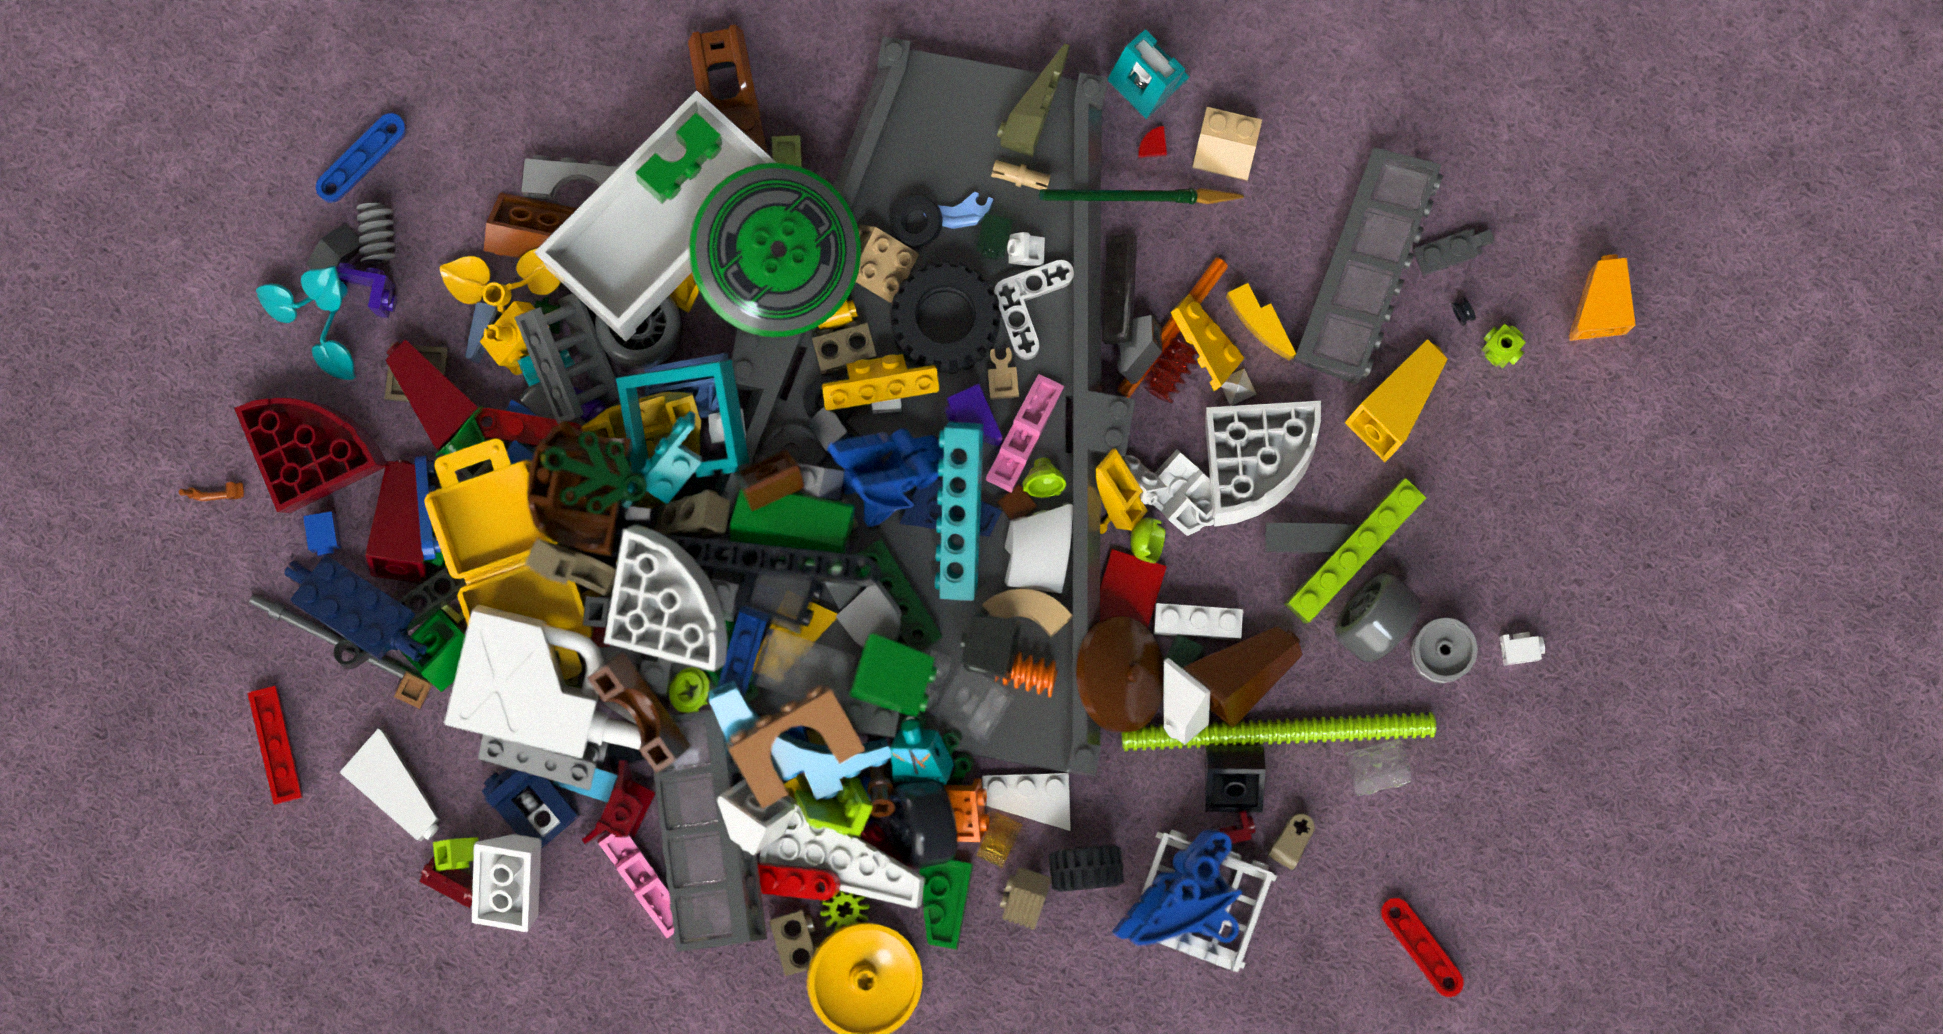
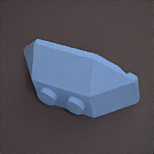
M722 353L656 365L645 369V372L728 360V354ZM714 375L645 386L646 397L660 392L692 393L700 418L719 413Z

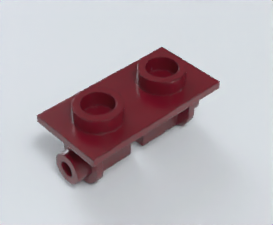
M432 856L430 862L426 863L422 869V876L419 882L470 909L473 903V877L458 869L436 871L435 858Z

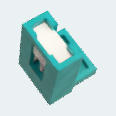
M1146 29L1126 45L1108 77V81L1145 119L1159 109L1189 79V76L1184 72L1186 69L1174 57L1171 59L1156 44L1157 40Z

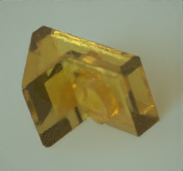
M996 813L976 856L1002 868L1022 828V824Z

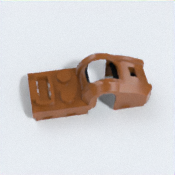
M734 24L729 25V29L703 34H700L699 31L693 32L688 40L696 90L767 153L744 31ZM724 43L725 48L711 50L710 45ZM736 66L739 93L715 98L711 92L708 72Z

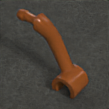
M227 482L226 490L203 492L190 487L188 490L180 489L179 494L181 496L187 495L188 498L199 501L242 499L244 497V489L241 482Z

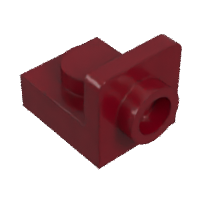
M1246 811L1238 813L1242 830H1237L1236 825L1219 829L1220 832L1229 836L1232 844L1252 840L1251 834L1256 833L1252 816L1247 817Z

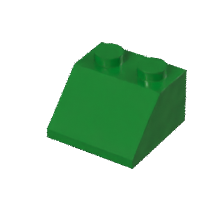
M438 610L410 636L427 647L424 655L419 652L417 653L422 658L419 661H414L402 651L400 652L420 674L440 692H443L456 679L466 634L441 610Z

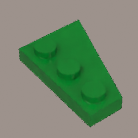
M950 860L945 864L919 869L920 875L924 877L922 893L923 911L929 945L958 950L974 864Z

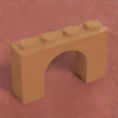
M828 685L813 687L806 692L807 696L798 702L796 700L787 702L780 708L781 711L772 717L770 714L761 717L755 722L756 726L747 731L742 729L735 732L729 737L730 741L725 743L762 809L788 795L771 763L772 745L777 736L784 730L799 725L814 728L821 733L839 765L865 750Z

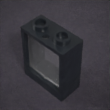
M754 553V556L749 566H752L757 562V553ZM778 558L776 568H782L786 561ZM804 568L805 572L810 571L809 569ZM746 574L734 601L735 610L801 634L803 626L809 627L814 611L810 609L814 600H820L825 585L819 581Z

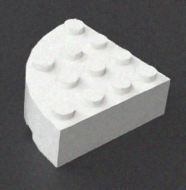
M1321 401L1206 407L1205 428L1214 527L1235 524L1256 517L1277 505L1293 491L1306 473L1315 452L1321 423Z
M634 525L624 530L604 643L712 671L725 665L727 650L725 618L718 596L707 575L687 552L660 533L639 525Z

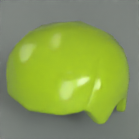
M1151 517L1143 518L1136 524L1130 535V546L1136 558L1156 563L1161 556L1166 533L1164 528L1157 525V523L1161 524L1162 522Z

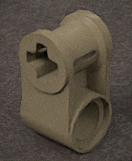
M1305 814L1292 815L1275 839L1267 856L1293 870L1314 832L1313 820ZM1304 819V826L1307 827V831H1300L1297 835L1295 833L1297 828L1293 824L1295 821L1301 822Z

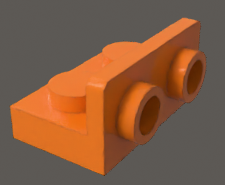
M975 778L972 786L943 785L954 811L957 841L980 842L984 832L989 830L990 825L989 814H985L984 809L987 802V791L985 788H982L981 778Z

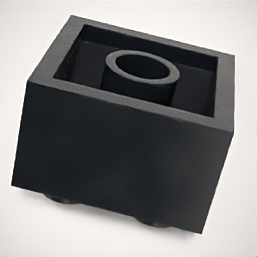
M1206 746L1205 812H1263L1266 774L1264 746Z

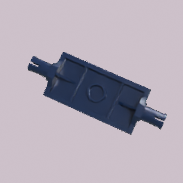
M326 554L312 572L295 560L290 563L294 570L288 566L285 569V576L301 585L290 599L293 604L379 661L390 650H400L414 661H419L422 658L417 654L418 652L422 655L425 654L427 647L408 635V624L415 616L413 611Z

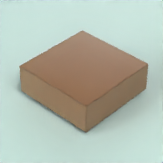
M406 671L394 697L421 709L433 684Z

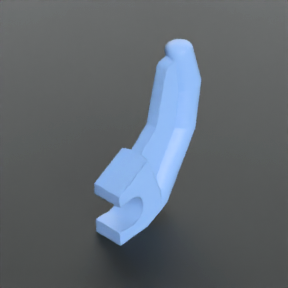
M973 192L962 203L954 207L937 205L943 217L942 226L956 229L978 225L989 214L994 199L988 197L986 204L981 206L976 203L979 193Z

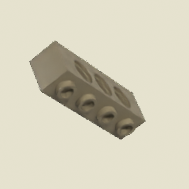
M703 490L700 494L684 496L683 499L669 501L668 504L664 503L654 507L656 515L654 531L663 535L700 539L724 534L730 501L720 497L719 493L712 490Z

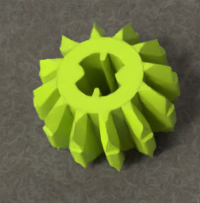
M840 890L841 896L837 897L836 895L832 897L834 899L833 902L822 900V904L830 906V910L821 911V916H832L825 923L827 927L831 926L835 921L837 922L834 932L840 929L842 924L847 926L852 923H858L856 921L858 918L864 921L869 919L867 915L860 914V910H868L870 905L863 904L859 906L858 904L866 896L859 895L854 899V893H849L847 896L845 891ZM846 902H849L852 905L849 908H853V914L846 915L845 919L839 916L841 912H837V908L839 905L844 906Z

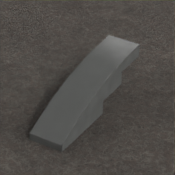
M1265 523V552L1332 555L1360 525ZM1378 550L1373 555H1378Z

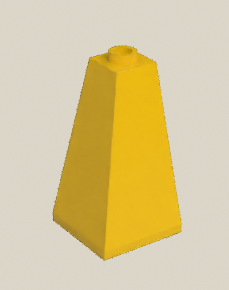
M1427 339L1345 421V424L1384 462L1407 440L1448 360L1441 348L1436 344H1432Z

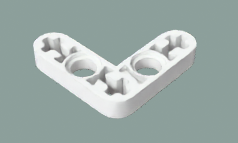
M1056 260L999 281L995 286L994 294H997L999 300V310L1014 352L1021 359H1032L1039 351V340L1024 301L1068 286L1073 281L1074 270L1072 265L1065 260ZM1057 267L1069 271L1066 274L1065 280L1061 281L1059 277L1050 279L1052 285L1047 286L1044 271H1048V276L1056 274ZM1030 276L1041 278L1043 284L1039 290L1032 291L1027 288L1026 280ZM1008 286L1009 290L1014 289L1015 292L1012 293L1013 303L1016 304L1019 301L1021 305L1012 306L1004 311L1003 307H1008L1009 304L1005 296L1000 297L999 295L1003 292L1002 287ZM1013 312H1021L1024 315L1025 322L1022 326L1014 327L1009 323V316ZM1027 328L1030 329V332H1025L1027 341L1035 344L1031 347L1030 353H1026L1024 349L1019 350L1018 347L1022 345L1020 334L1014 337L1013 333H1021Z

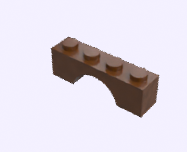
M624 652L619 653L604 663L587 678L604 702L618 703L632 715L640 731L641 742L639 750L656 773L676 761L692 746Z

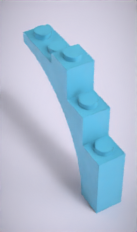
M735 680L707 691L727 742L730 741L729 737L742 729L747 731L756 726L755 722L761 718L745 700ZM781 732L771 748V763L779 779L783 780L792 779L799 774V771L804 770L816 800L820 798L829 799L836 796L838 791L843 789L840 778L854 777L862 769L871 765L872 767L883 765L888 761V758H891V750L884 737L862 744L865 749L864 751L839 765L828 746L798 740Z

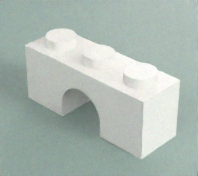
M1156 603L1153 635L1178 637L1204 636L1210 637V639L1239 641L1242 633L1243 609Z

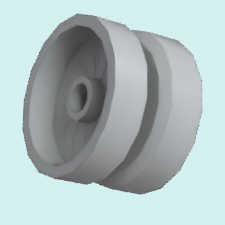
M1445 617L1432 620L1418 630L1411 642L1410 657L1412 665L1420 676L1430 682L1444 684L1454 682L1470 671L1476 662L1478 647L1476 638L1467 625L1459 620ZM1442 645L1447 646L1446 651L1450 652L1448 655L1440 653Z

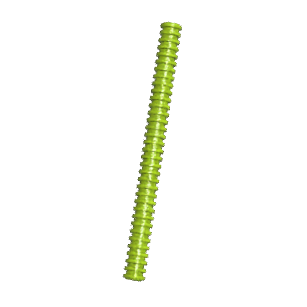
M1420 712L1419 715L1411 713L1410 716H1407L1406 713H1402L1401 716L1393 713L1392 716L1384 714L1383 717H1380L1379 714H1375L1374 717L1366 715L1365 718H1362L1361 715H1357L1356 718L1348 715L1345 719L1343 716H1339L1338 719H1335L1334 716H1330L1329 719L1321 717L1320 720H1317L1316 717H1312L1311 720L1303 717L1300 721L1298 718H1294L1293 721H1290L1289 718H1285L1284 721L1276 719L1275 722H1272L1271 719H1267V722L1258 719L1256 723L1253 720H1249V723L1240 720V723L1234 728L1225 721H1222V724L1214 721L1213 724L1206 726L1185 745L1177 738L1170 737L1166 733L1163 724H1159V727L1150 724V727L1144 726L1137 731L1122 732V748L1124 751H1128L1129 748H1133V751H1137L1138 748L1146 751L1149 747H1151V750H1155L1156 747H1160V750H1164L1165 747L1173 749L1174 746H1178V749H1182L1183 746L1191 749L1194 745H1196V748H1200L1201 745H1205L1206 748V746H1219V744H1223V746L1228 744L1236 746L1238 743H1241V746H1245L1246 743L1254 746L1255 743L1263 745L1264 742H1268V745L1277 742L1280 745L1283 741L1286 744H1290L1291 741L1299 744L1300 741L1308 743L1309 740H1312L1313 743H1317L1318 740L1325 743L1327 739H1330L1331 742H1335L1336 739L1344 742L1345 739L1353 741L1354 738H1357L1358 741H1362L1363 738H1366L1369 741L1372 737H1375L1376 740H1380L1381 737L1389 740L1390 737L1398 739L1399 736H1402L1403 739H1407L1408 736H1411L1414 739L1417 735H1420L1421 738H1425L1426 735L1434 738L1436 735V718L1433 712H1429L1428 715Z

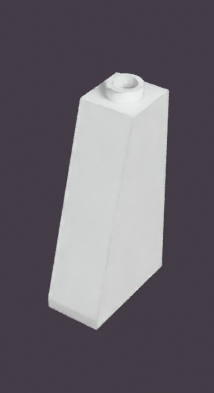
M377 729L340 773L417 841H422L424 838L429 840L438 831L439 827L436 824L441 819L388 735L383 730Z

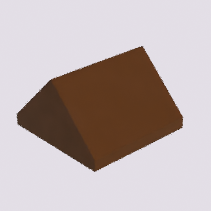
M787 449L733 473L751 511L805 488L799 467Z

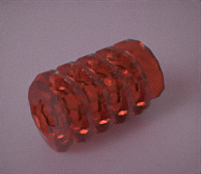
M1177 339L1170 340L1169 343L1173 349L1165 348L1163 353L1166 358H1159L1157 361L1161 368H1152L1151 372L1154 377H1147L1145 382L1149 387L1144 386V389L1153 396L1171 404L1174 401L1169 396V393L1179 394L1180 391L1175 384L1184 385L1186 383L1181 374H1192L1187 365L1197 366L1198 362L1193 356L1194 354L1199 355L1193 348Z

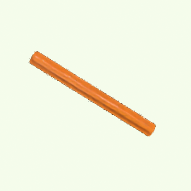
M1215 258L1189 292L1199 304H1201L1226 271L1228 265L1222 259ZM1173 316L1170 317L1162 328V354L1180 332ZM1161 355L1137 383L1131 384L1125 377L1118 386L1117 391L1124 397L1129 398Z

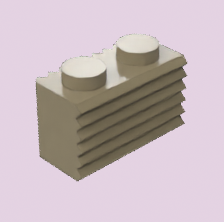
M1022 867L1018 868L1016 876L1010 874L1000 907L1005 908L1002 916L1003 920L1008 919L1009 922L1013 921L1015 924L1019 923L1020 926L1025 925L1026 928L1035 929L1052 877Z

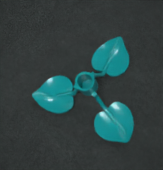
M335 266L307 270L301 276L302 288L309 297L300 302H294L291 291L278 284H263L256 289L257 297L266 312L272 318L282 323L293 322L297 318L295 308H300L315 300L320 309L331 311L319 339L321 344H315L312 347V355L317 365L327 374L342 380H353L356 378L354 361L348 349L337 341L326 340L334 316L342 304V299L348 294L346 285L339 280Z

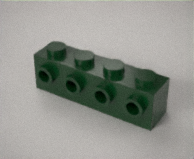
M882 539L857 553L856 555L869 557L880 566L882 570L880 583L900 608L902 615L900 617L901 634L896 642L923 652L941 641L943 636ZM870 565L862 567L860 571L861 578H865L870 574Z

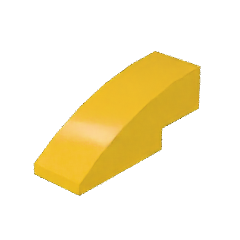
M1249 283L1228 292L1226 298L1245 327L1273 352L1288 361L1294 359L1296 352L1272 304L1270 303L1261 308Z
M1112 449L1096 468L1098 491L1102 503L1116 529L1132 531L1148 510L1139 497L1143 492L1117 449Z

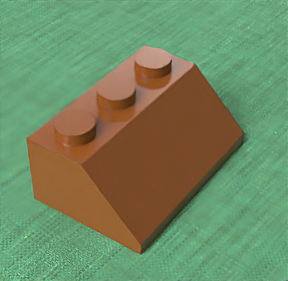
M500 192L486 222L484 251L492 252L496 255L521 258L530 250L539 248L578 208Z

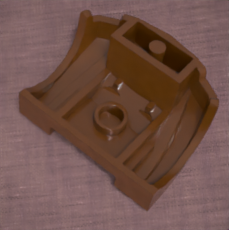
M566 420L562 421L550 431L545 439L540 441L528 472L527 501L534 526L548 538L565 546L611 556L617 530L616 519L620 500L606 507L601 514L588 512L586 501L592 496L602 497L616 489V487L606 484L579 498L577 503L567 505L561 502L559 498L560 491L564 487H575L591 478L563 468L559 471L548 470L541 462V456L545 449L558 447L565 451L568 458L594 467L587 450L578 443V437L582 432L574 429ZM587 435L584 438V442L587 446L590 445L592 442V437L590 435ZM598 437V446L610 473L620 476L614 459L609 458L605 454L604 448L609 441L621 442L624 446V455L628 464H630L633 449L631 439ZM614 444L611 447V453L616 455L618 446ZM551 453L548 457L550 464L556 461L554 453ZM571 490L565 494L567 501H571L573 498ZM598 500L592 503V509L595 511L600 506Z

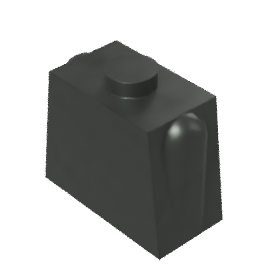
M976 614L974 617H970L968 630L963 632L960 648L963 650L961 663L964 664V669L969 672L1011 680L1022 623L1017 619Z

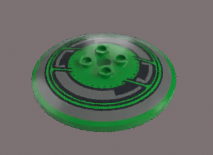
M757 164L741 169L726 177L705 197L696 212L690 231V267L694 281L704 300L726 322L740 330L758 336H793L821 325L832 317L847 300L854 287L860 268V235L857 223L848 204L840 193L825 179L807 169L791 164ZM774 241H780L784 244L785 253L782 257H775L771 253L770 247Z

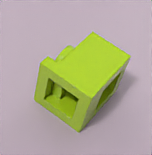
M478 837L433 842L436 871L469 868V862L474 861V844L478 842Z

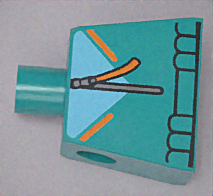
M909 720L902 724L901 730L897 732L891 746L894 783L934 780L941 784H946L954 763L939 733L936 730L920 729L918 722L915 720Z

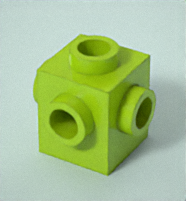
M1504 324L1500 329L1494 326L1484 338L1487 342L1482 348V351L1486 353L1484 356L1495 366L1499 365L1504 368L1508 362L1514 365L1525 353L1521 350L1526 343L1522 339L1524 337L1523 334L1512 325L1508 327ZM1504 339L1511 347L1504 348L1501 345V340Z

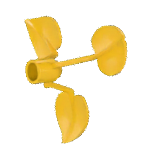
M537 249L530 250L519 259L516 270L524 280L513 284L504 285L495 282L487 284L491 278L490 269L485 261L474 256L462 257L440 266L442 279L447 289L457 300L465 304H477L483 298L487 304L497 306L498 311L502 314L506 311L505 306L511 300L512 289L527 284L529 290L534 294L547 295L555 291L561 283L548 271L543 261L536 255L535 251ZM519 365L516 367L505 366L514 375L522 373Z

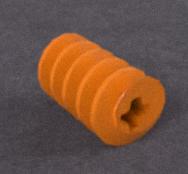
M1018 651L1015 655L1011 679H1014V688L1018 689L1025 682L1026 691L1029 692L1036 685L1037 694L1041 695L1044 689L1047 688L1048 697L1051 698L1058 674L1056 662L1052 660L1048 667H1045L1044 658L1041 657L1034 664L1033 655L1031 654L1023 661L1022 652ZM1003 678V685L1007 686L1011 680Z

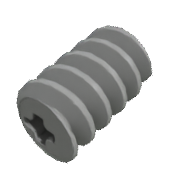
M381 203L358 205L357 210L363 212L357 216V221L363 223L358 226V232L363 234V236L359 237V243L364 245V247L359 249V254L365 257L360 260V263L375 265L386 263L388 260L395 258L396 255L394 253L387 252V249L394 247L395 243L386 240V238L394 235V231L386 230V227L394 224V222L385 218V215L393 213V209L385 208Z

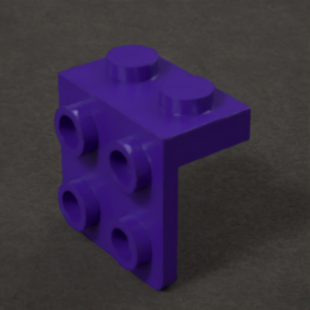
M339 263L338 267L335 266L339 280L342 282L372 287L368 308L378 317L389 318L390 311H395L397 295H394L395 285L389 279V276L383 275L384 271L375 268H367L366 272L355 270L356 266L347 263Z

